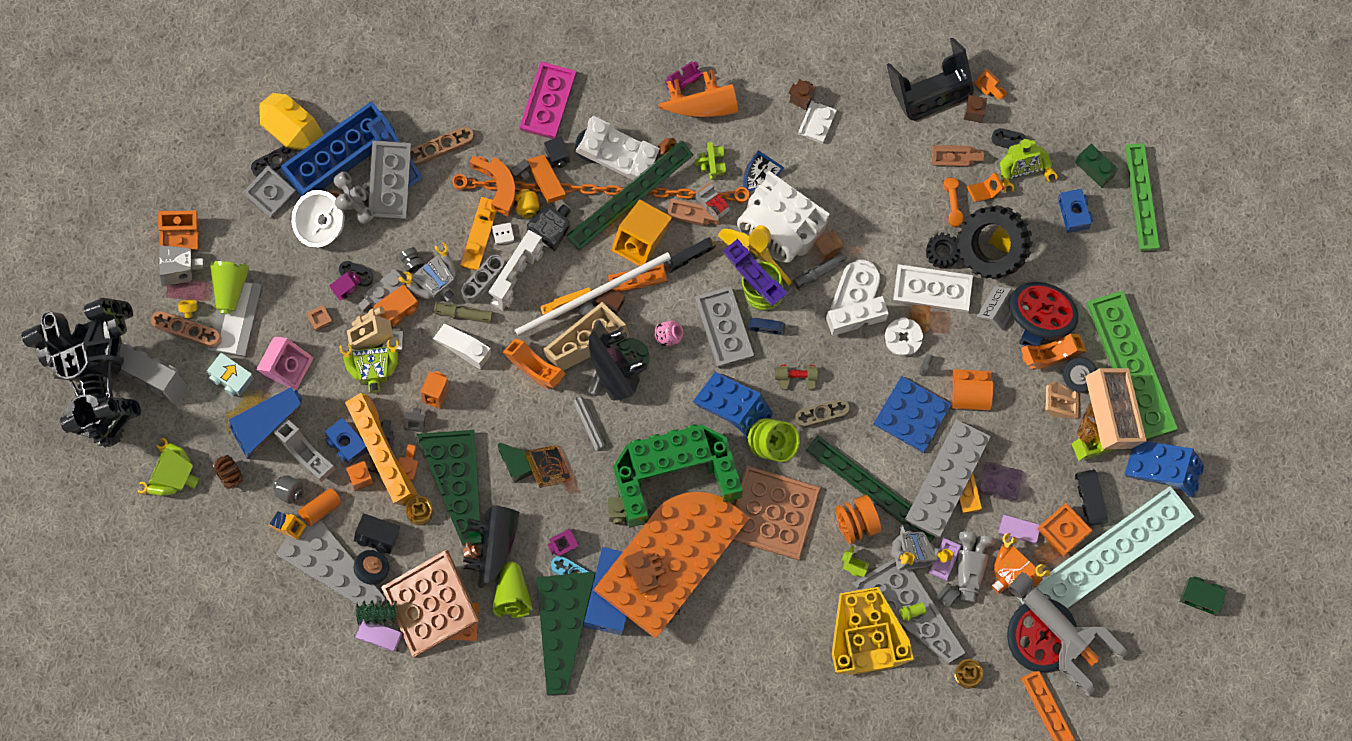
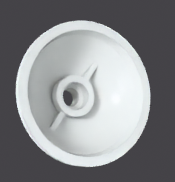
M321 190L311 191L302 196L296 203L292 213V227L297 238L305 245L324 247L332 243L342 232L345 222L344 211L339 210L335 206L336 197L331 193Z

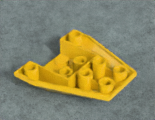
M879 587L839 594L832 648V659L836 674L854 675L884 670L914 660L910 640Z

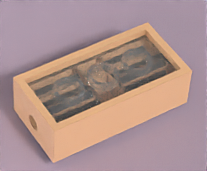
M1100 368L1085 376L1102 449H1132L1146 442L1129 368Z

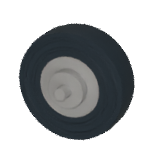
M1075 358L1069 361L1064 368V382L1073 391H1088L1085 376L1096 371L1097 367L1089 359Z

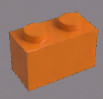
M404 284L373 306V308L380 306L384 308L385 313L381 314L380 317L390 320L393 328L398 326L402 322L401 319L406 315H413L417 311V307H419L418 301Z
M438 371L435 373L429 372L421 389L423 403L441 409L449 391L448 378H446L445 374Z

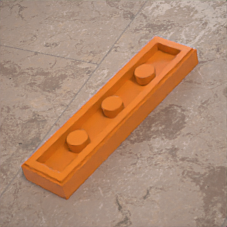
M1034 671L1021 677L1052 740L1075 741L1041 672Z

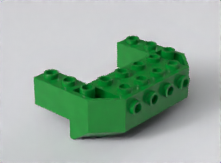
M693 424L683 430L674 429L664 435L655 434L648 439H635L627 444L613 466V473L618 496L621 499L629 528L646 524L648 521V514L641 494V480L705 463L708 474H715L723 502L741 499L743 490L727 438L704 425L697 426Z

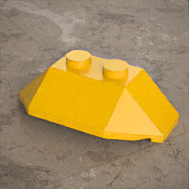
M272 93L259 105L260 125L287 148L304 150L324 135L315 118L286 94Z

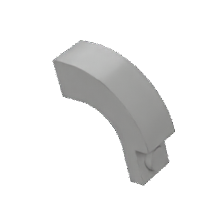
M287 418L273 431L276 438L292 457L320 482H323L335 470V467L314 449L301 431Z

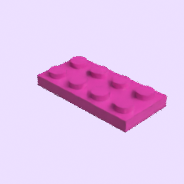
M540 62L519 127L521 131L550 139L556 138L576 77L575 70Z

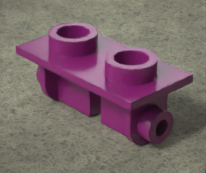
M691 61L681 68L682 75L677 70L667 76L665 80L666 85L668 86L667 82L671 81L674 87V80L678 79L680 90L682 91L688 84L698 81L703 75L702 71L697 69L699 68L698 63Z

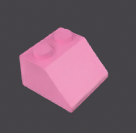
M274 337L256 370L269 379L297 390L314 357L288 338Z

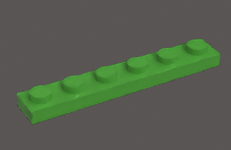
M1126 144L1125 153L1139 251H1156L1160 247L1145 144Z

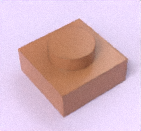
M324 305L306 313L315 331L332 324V320Z

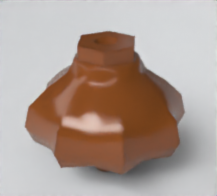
M665 138L658 145V148H660L659 153L662 156L677 144L675 138Z

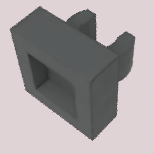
M525 159L509 170L513 177L517 175L522 181L530 177V174L525 170L529 166Z
M413 408L412 413L406 412L405 430L424 433L425 415L421 414V409Z

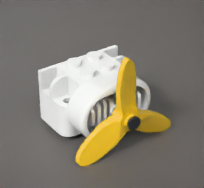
M768 171L764 182L758 185L754 194L750 197L747 209L737 220L740 232L722 229L718 236L727 245L732 244L738 239L755 260L759 259L776 266L781 274L782 281L790 286L791 280L773 259L782 263H789L796 255L803 256L807 254L824 233L830 214L775 174Z

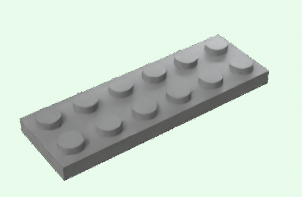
M955 420L905 518V522L940 539L991 436Z

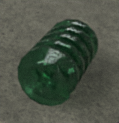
M363 600L361 606L357 602V624L362 625L364 620L366 625H370L372 620L374 625H378L380 620L381 624L385 625L388 620L389 624L393 625L395 620L397 621V600L394 601L393 606L390 605L389 600L386 601L385 606L382 605L381 600L378 601L377 606L374 605L373 600L370 601L369 606L366 605L365 600Z

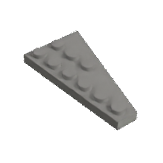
M300 517V520L307 526L298 540L287 536L277 551L276 556L375 616L385 602V597L375 585L363 583L356 577L353 569L354 560L321 520L310 527ZM299 525L292 529L293 533L298 530Z
M895 558L852 583V586L857 590L879 587L900 625L947 664L965 654V651L912 569L898 570ZM920 602L924 603L926 614L913 617L910 621L902 620L900 609H903V606L909 607Z

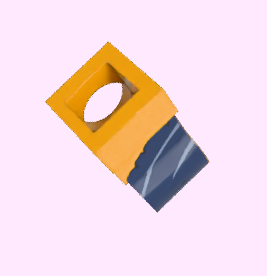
M279 511L276 512L269 524L270 527L296 540L299 539L307 526L295 515H288ZM299 525L298 530L293 533L292 529Z

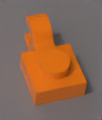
M985 69L974 82L986 96L992 93L996 99L1001 100V98H1005L1008 94L1005 89L998 86L1000 80L988 69Z
M408 444L406 457H399L398 462L409 478L414 481L419 464L418 461L414 460L417 448L414 445Z

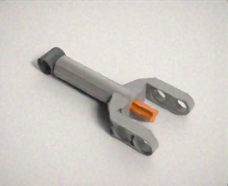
M1021 572L1008 586L1009 590L1016 597L1022 598V601L1061 640L1062 648L1059 654L1060 671L1078 689L1081 688L1085 691L1086 696H1090L1095 691L1093 683L1071 660L1076 659L1080 654L1090 666L1097 663L1099 657L1088 647V644L1094 638L1109 653L1112 652L1119 659H1123L1128 654L1127 650L1105 627H1075L1036 586H1033L1035 584L1034 581L1026 573Z

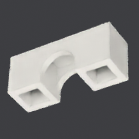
M883 296L828 311L826 320L831 335L834 336L848 332L853 326L861 323H867L869 326L886 321L888 310Z

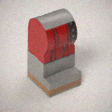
M710 181L696 190V199L716 220H719L730 211L728 204L716 192L714 185Z

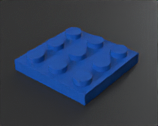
M901 376L873 425L924 453L948 412L951 403Z

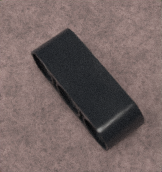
M1096 470L1075 473V480L1077 479L1079 484L1077 486L1079 496L1083 500L1084 516H1087L1088 520L1086 524L1094 526L1108 523L1107 510Z

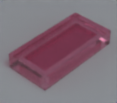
M191 280L189 282L168 285L166 298L204 301L207 282Z

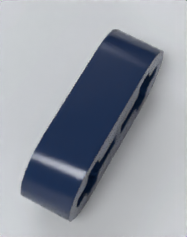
M751 318L748 329L754 332L783 335L785 323L776 320Z

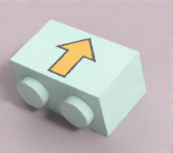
M222 353L207 370L210 376L209 380L216 385L222 384L225 387L224 390L231 396L236 394L240 397L254 380L250 372Z

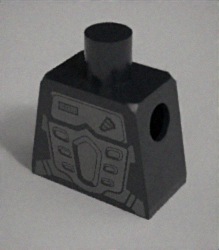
M564 204L557 211L548 206L527 224V231L530 230L541 236L542 242L553 251H556L570 227V221L566 217L571 210Z

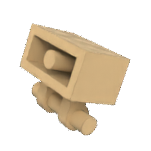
M382 306L372 308L366 315L362 314L352 322L353 327L347 330L348 341L352 349H373L388 341L389 338H393L390 320L380 317L381 314L385 313Z

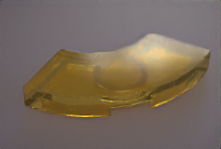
M263 390L243 392V398L239 406L225 412L227 432H231L228 426L229 419L263 401Z

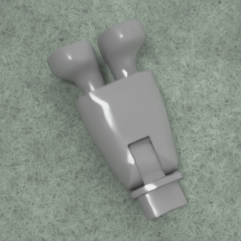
M960 532L959 539L963 544V550H960L958 555V583L960 587L958 591L961 592L960 600L975 603L989 558L984 552L986 548L995 544V538L989 536L977 537L975 533ZM974 543H975V552L972 551V548H973Z

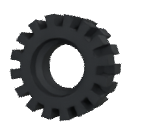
M944 232L940 235L937 233L934 237H931L926 247V258L929 259V263L932 262L934 267L937 265L940 269L943 267L945 269L949 268L950 265L952 267L959 258L958 254H960V249H957L956 245L959 241H955L956 237L953 236L951 238L949 233L946 236ZM939 245H945L950 249V254L947 257H941L936 253V248Z

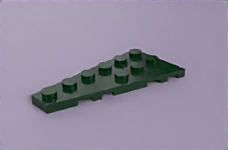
M475 430L416 434L462 546L466 545L467 542L471 545L482 544L481 532L466 530L468 526H473L467 524L469 518L480 521Z
M596 571L537 577L547 695L567 694Z

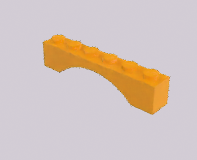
M360 393L346 401L345 404L393 503L403 506L412 497L419 496L411 479L399 464L386 440L380 424L378 411L371 397Z

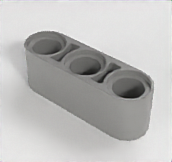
M490 256L462 286V298L466 303H475L497 280L504 269V261L501 256ZM498 263L500 267L493 269L491 265ZM481 277H486L488 279L486 282L478 281V279ZM472 290L475 292V294L473 296L466 295V292Z

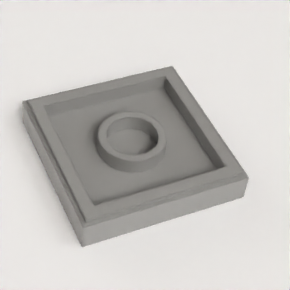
M268 165L242 193L268 217L272 218L296 193V190Z

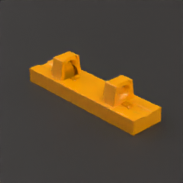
M484 197L480 199L460 267L477 271L481 266L497 211L491 208V199ZM480 217H486L489 221L480 219Z

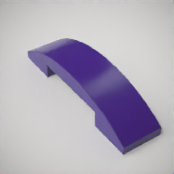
M738 239L723 250L726 257L744 279L772 306L788 294L755 261L748 249Z

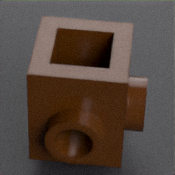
M799 79L797 84H793L789 90V102L806 110L814 97L816 87L809 81Z

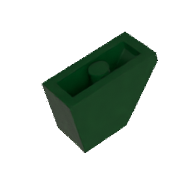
M503 443L497 444L498 451L514 483L535 473L534 467H537L533 456L529 457L528 453L524 450Z

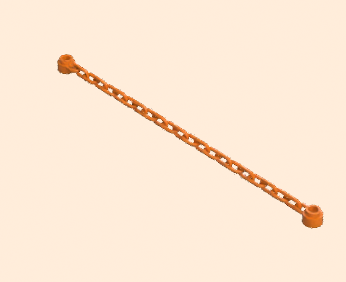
M457 174L452 179L453 187L459 191L465 188L474 189L476 187H485L489 190H497L498 188L497 184L496 187H488L489 183H496L494 180L476 181L475 179H467L463 174ZM462 181L463 185L458 186L457 182ZM467 181L472 182L473 186H467ZM514 181V184H521L520 188H515V191L533 189L536 192H542L541 189H537V182L526 184L522 181ZM560 183L561 186H569L568 190H564L565 193L581 191L583 194L605 192L607 195H616L623 189L615 185L597 187L593 184L573 186L569 183ZM585 187H593L592 191H585ZM657 187L649 192L648 195L662 198L677 196L678 198L690 199L696 197V191L691 189L669 190ZM739 187L735 191H727L726 193L717 192L721 198L736 201L740 204L746 203L749 199V191L744 187ZM609 188H617V193L609 192ZM657 190L665 191V195H658ZM681 191L689 192V196H681ZM730 194H734V198H729ZM743 194L745 198L740 199L738 195Z

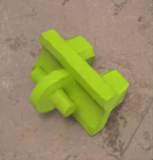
M707 142V157H705L704 152L699 153L700 158L695 160V166L701 167L702 172L707 171L706 166H709L710 180H715L716 176L726 174L725 163H715V159L724 158L723 146H713V142Z

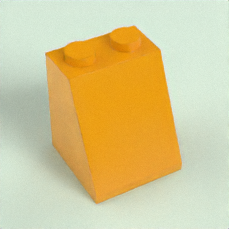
M639 199L619 225L611 251L638 266L647 263L668 230L672 217Z

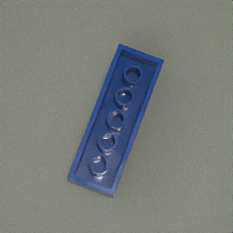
M372 101L281 165L283 175L301 197L311 191H322L334 182V177L337 174L348 172L372 154V140H375L366 124L382 113ZM387 120V122L389 123V125L391 126V128L393 129V131H394V133H395L394 127H393V126L390 124V122Z

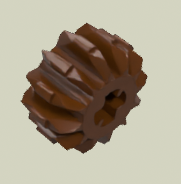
M225 455L213 462L215 473L224 487L231 489L243 482L241 471L232 457Z

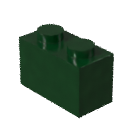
M1092 143L1078 155L1075 161L1101 188L1115 176L1118 170Z
M1189 577L1179 602L1217 616L1221 611L1227 591L1223 590V587L1218 584L1210 585L1205 583L1202 578Z

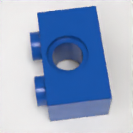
M1077 189L1060 193L1058 202L1067 233L1089 229L1093 222V216L1091 212H1088V198L1086 194H1083V190ZM1076 208L1080 213H1074L1072 209Z
M343 417L325 431L327 437L325 441L331 448L335 447L339 451L337 455L344 463L347 461L351 465L368 451L364 441ZM348 439L350 443L347 446L340 445L341 441Z

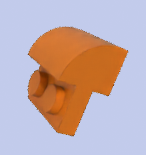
M196 210L158 211L159 247L172 246L199 250V217Z
M953 369L952 408L991 410L993 398L991 371Z

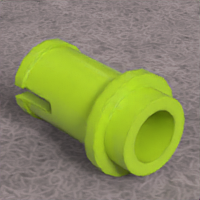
M923 602L909 607L903 606V609H900L903 621H910L913 617L926 614Z

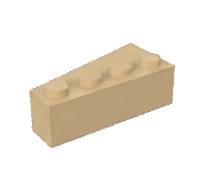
M601 302L543 350L548 361L553 366L564 371L591 357L589 335L597 319L601 321L608 333L622 327V333L626 332L628 338L630 335L627 326Z

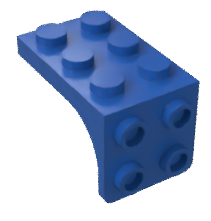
M714 372L693 401L698 407L733 424L744 434L747 440L749 431L755 422L765 418L771 419L773 415L772 410L761 393L717 372Z
M1146 441L1132 448L1125 476L1172 485L1183 490L1188 497H1194L1195 492L1199 489L1198 480L1199 476L1203 474L1204 464L1193 448Z

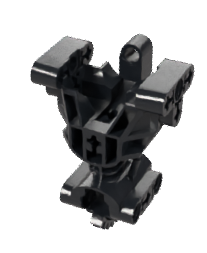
M100 298L84 306V313L90 322L76 324L72 335L68 321L62 313L47 311L41 317V324L23 331L21 337L27 347L36 348L39 362L44 367L49 366L54 371V379L69 380L75 391L76 398L69 403L65 410L66 415L60 419L62 429L66 433L72 432L73 434L93 438L94 443L98 442L99 446L106 448L116 445L121 441L120 438H123L124 425L128 420L141 415V407L134 399L116 398L112 393V379L117 376L124 363V357L119 355L122 345L121 336L127 332L125 320L133 316V309L126 301ZM73 381H76V382H79V383H80V384L77 385V388H76L75 384L73 383Z

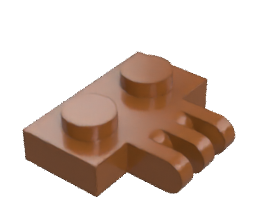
M643 550L624 558L640 595L658 588L659 583L656 577L667 573L665 568L657 570V568L664 565L662 561L654 564V561L660 559L659 554L646 558Z

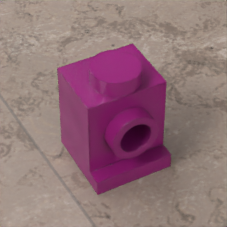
M349 271L330 284L329 287L339 301H342L357 290L356 286L360 284L361 278L357 273Z
M570 528L550 538V543L547 544L552 555L556 553L558 557L579 546ZM559 540H565L566 545L560 547L558 544Z

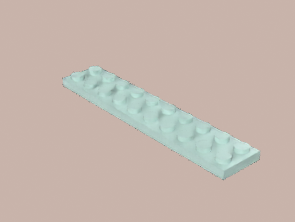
M1169 486L1052 570L1048 577H1042L1043 580L1037 588L1047 598L1060 602L1068 609L1194 518V515L1172 487Z

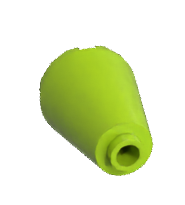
M211 262L216 309L220 310V314L231 315V311L236 310L250 266L240 263V267H238L234 262Z
M510 561L506 562L500 571L493 612L502 618L503 615L512 614L511 618H521L529 615V610L532 611L533 606L521 566L516 562Z

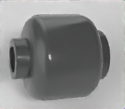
M289 475L279 477L274 483L275 496L288 504L299 501L303 496L302 483Z

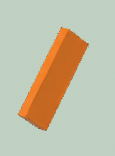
M545 155L527 159L528 167L548 204L565 199L566 193Z
M662 263L613 288V290L621 293L668 282L664 264ZM630 271L608 275L609 282Z

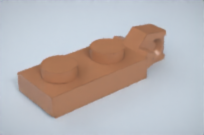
M933 145L932 165L969 166L974 161H984L983 150L975 149L974 146Z
M677 199L670 200L667 215L671 216L673 220L701 226H708L709 223L719 224V220H716L700 204Z

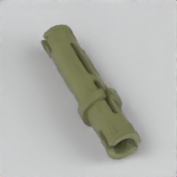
M435 302L434 314L450 316L453 319L457 317L491 323L492 311L461 307L455 303L451 305Z

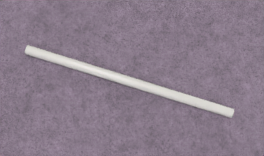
M667 252L515 329L517 336H520L670 260L671 257Z

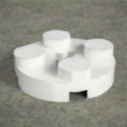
M902 317L888 325L885 332V343L893 354L910 356L921 347L923 333L915 321ZM899 334H908V341L903 340L901 342Z

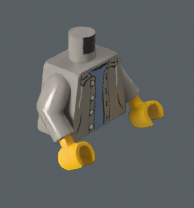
M441 242L444 246L443 250L439 251L435 245V251L440 253L441 256L436 255L413 275L409 272H403L406 274L407 279L404 280L402 277H399L398 280L401 283H406L408 289L416 297L436 301L440 296H443L447 302H451L456 297V294L451 290V287L455 285L456 271L454 262L447 252V245Z
M904 524L898 528L900 535L892 542L891 556L895 558L898 570L924 569L930 567L938 559L942 563L952 560L953 551L949 549L940 550L934 547L928 541L925 533H912L909 524Z

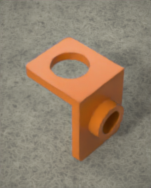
M993 173L984 182L969 185L967 189L974 202H980L994 198L1004 189V186L998 174ZM992 180L997 182L996 190L991 186Z

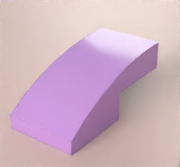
M363 619L356 638L395 652L402 633Z

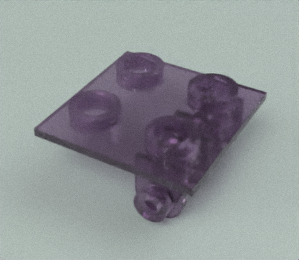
M985 461L979 492H982V495L990 496L994 493V498L998 494L999 499L1003 496V499L1010 500V502L1013 500L1017 501L1023 471Z

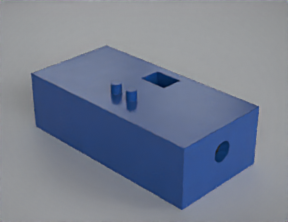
M602 547L583 627L622 635L626 615L593 591L623 553L622 551Z

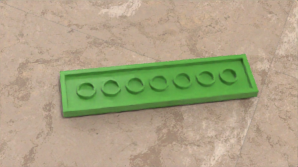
M1120 291L1088 301L1087 307L1111 368H1129L1146 440L1177 431L1178 428L1124 292Z

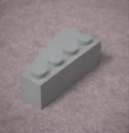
M124 342L120 347L119 353L120 357H124V363L119 373L129 379L133 378L136 383L144 388L149 385L148 388L155 392L156 395L160 397L165 395L170 400V403L176 406L188 388V385L179 376V371L171 365L168 367L164 366V363L157 358L150 359L145 352L141 350L137 352L133 350L134 348Z

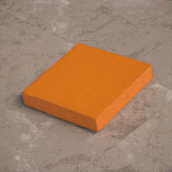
M1067 503L1062 505L1037 528L1063 557L1093 532Z

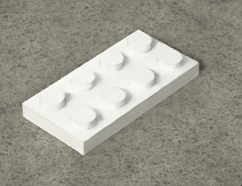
M898 264L893 302L968 313L973 275Z

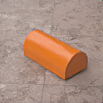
M329 488L299 509L298 513L311 527L340 506V497L333 489Z

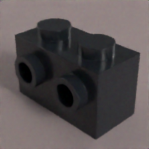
M363 513L355 531L354 542L363 547L374 548L380 553L391 554L399 535L400 526Z

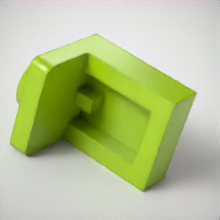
M851 545L850 550H845L841 561L845 562L842 569L849 571L854 576L865 577L869 563L852 557L855 547Z

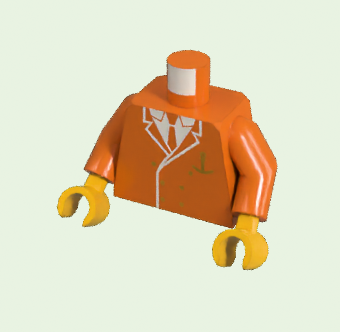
M1011 533L1004 534L1003 542L1005 544H1002L994 565L995 576L998 580L992 585V588L997 594L1002 593L1006 588L1009 590L1008 586L1021 572L1026 573L1034 581L1035 584L1033 586L1036 587L1043 580L1042 577L1050 575L1049 570L1043 572L1046 565L1040 564L1035 567L1014 546L1011 548V545L1017 542V537H1013L1011 542L1009 541Z

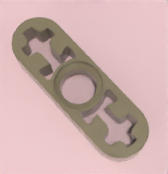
M838 399L801 409L795 415V423L801 428H806L843 418L848 414L849 404L843 399ZM838 404H840L841 407L845 406V408L843 409V413H840L839 410L833 411V416H831V410L836 409ZM819 409H824L827 412V417L819 418L816 412ZM811 411H813L815 421H812V417L808 418L806 423L803 420L799 421L801 414L808 417L811 416Z

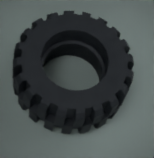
M996 205L976 210L966 217L967 220L965 222H962L960 226L962 229L957 234L959 243H956L957 249H960L961 254H958L960 260L964 259V266L967 269L971 268L973 274H979L982 278L999 279L1017 272L1020 267L1024 266L1025 260L1029 258L1031 254L1029 250L1033 244V241H1030L1032 233L1031 230L1028 231L1027 221H1023L1021 219L1022 215L1018 212H1013V209L1009 207L1004 208ZM988 225H1000L1007 231L1010 237L1011 246L1009 253L1002 259L991 260L980 249L979 235L982 229Z

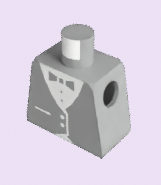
M160 246L161 286L189 282L192 280V270L204 269L203 258L192 259L190 248Z

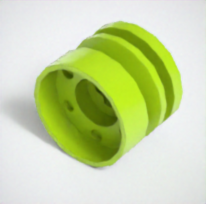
M757 262L784 289L781 274L777 267L769 262ZM742 276V286L746 300L755 309L762 311L771 310L783 300L782 298L772 306Z
M769 418L760 419L755 422L748 435V445L755 456L777 462H786L793 458L800 444L799 433L791 423Z

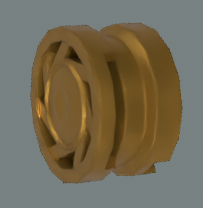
M424 496L412 497L405 506L406 516L415 525L428 523L433 516L431 502Z
M965 659L955 669V680L963 688H974L983 678V668L976 660Z

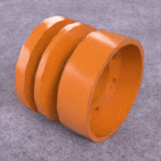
M868 495L854 499V509L848 502L844 503V508L842 505L835 506L838 527L850 545L855 543V538L858 541L863 539L862 531H864L867 537L877 535L882 531L877 511Z

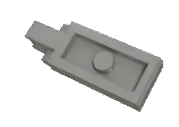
M395 269L389 272L363 295L364 300L358 304L359 309L362 312H366L370 307L373 308L375 304L400 286L406 285V283H401L398 280L402 276Z

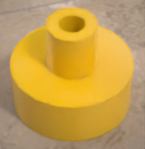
M196 300L178 302V311L185 313V318H192V312L198 310Z

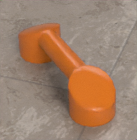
M950 177L945 179L943 188L949 192L952 212L948 217V223L950 226L957 228L961 226L964 216L958 207L956 190L959 182L957 179Z

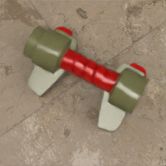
M786 364L775 368V380H780V388L782 390H787L790 378H805L808 389H815L818 376L815 365L807 366L806 370H790V367Z

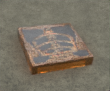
M558 445L525 452L539 488L563 484L572 480Z

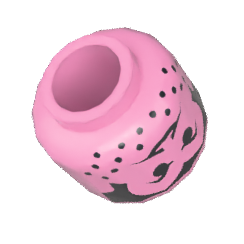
M674 320L661 322L656 326L654 336L661 346L676 345L680 343L683 337V328Z

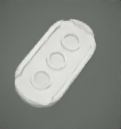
M857 260L846 266L830 311L875 298L880 283V274L874 264L866 260ZM864 323L853 326L850 331L860 328Z

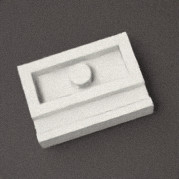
M811 100L798 135L823 144L836 114V109L820 103H814Z

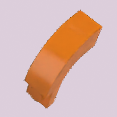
M472 156L470 168L490 176L497 184V192L491 202L492 210L509 217L514 207L516 196L514 179L511 172L503 162L495 157L489 163L484 157L478 156L477 158Z
M1070 333L1046 345H1026L1021 348V351L1023 353L1022 358L1027 366H1030L1031 370H1037L1073 359L1085 353L1086 349L1080 334Z
M515 338L503 351L516 367L546 389L554 388L562 381L566 374L561 368L550 365L542 360L525 341Z

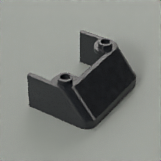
M950 38L953 55L943 60L941 65L943 73L910 85V81L902 76L890 63L886 64L892 90L904 114L910 120L921 119L965 101L969 95H973L974 87L966 49L956 39Z

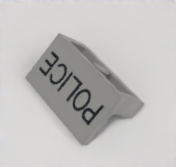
M994 286L976 317L989 320L997 329L1003 330L1012 315L1010 297L1014 291L1011 288Z

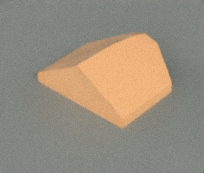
M1052 382L1047 385L1046 411L1053 417L1077 419L1079 393L1073 392L1067 386L1058 382Z

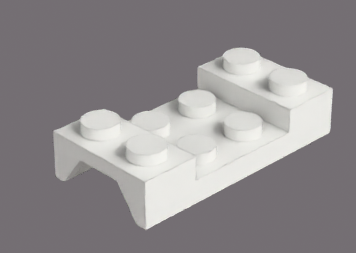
M592 116L588 121L585 135L576 149L577 153L631 180H634L655 162L660 148L644 140L640 142L609 127L610 123Z
M530 230L527 231L489 290V294L493 296L490 304L502 311L505 307H510L514 300L512 288L517 282V274L525 270L527 266L526 261L533 265L535 260L539 261L543 255L541 236Z

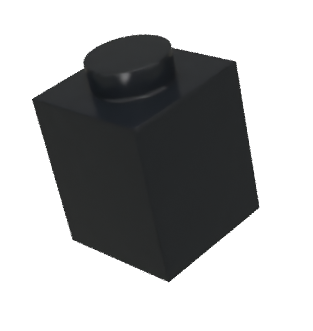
M562 136L544 142V149L552 168H562L570 162L569 153Z

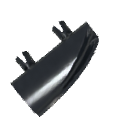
M597 319L589 335V350L593 366L611 400L616 401L628 398L635 393L640 381L636 373L646 370L647 364H642L643 358L629 364L616 345L617 342L627 338L626 332L622 333L623 328L620 327L608 333L601 321Z
M491 506L485 511V521L468 519L467 524L473 526H468L466 528L467 531L483 533L481 559L464 557L463 562L469 564L463 565L462 569L479 571V588H483L487 583L492 582L504 566L515 539L519 511L502 506Z

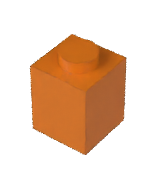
M365 461L346 468L355 491L373 484Z

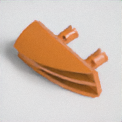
M710 70V78L707 71L702 72L707 89L688 96L681 94L678 79L674 80V87L671 81H668L667 84L671 98L669 101L658 103V107L662 110L686 116L714 117L738 113L733 84L722 87L718 86L714 70Z

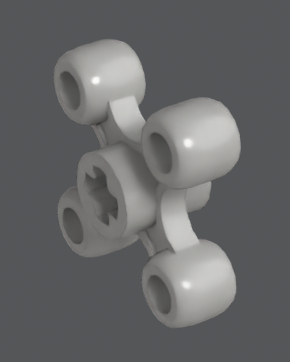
M340 172L334 177V183L339 189H343L344 193L335 199V206L341 211L354 208L357 211V220L361 224H367L374 217L373 211L363 204V202L369 200V186L363 185L353 188L350 175L347 172Z

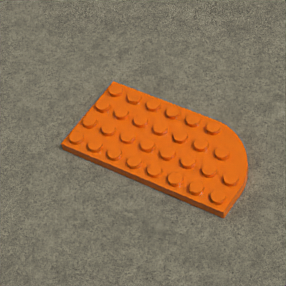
M689 492L672 497L658 507L593 591L656 639L750 517L730 502H723L722 497L715 494ZM643 550L646 558L659 554L660 559L654 561V564L662 561L664 565L657 568V570L665 568L667 573L656 577L659 583L658 588L640 595L624 561L625 557Z

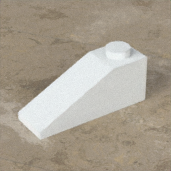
M443 324L433 338L479 370L491 356V349L488 346L446 324Z

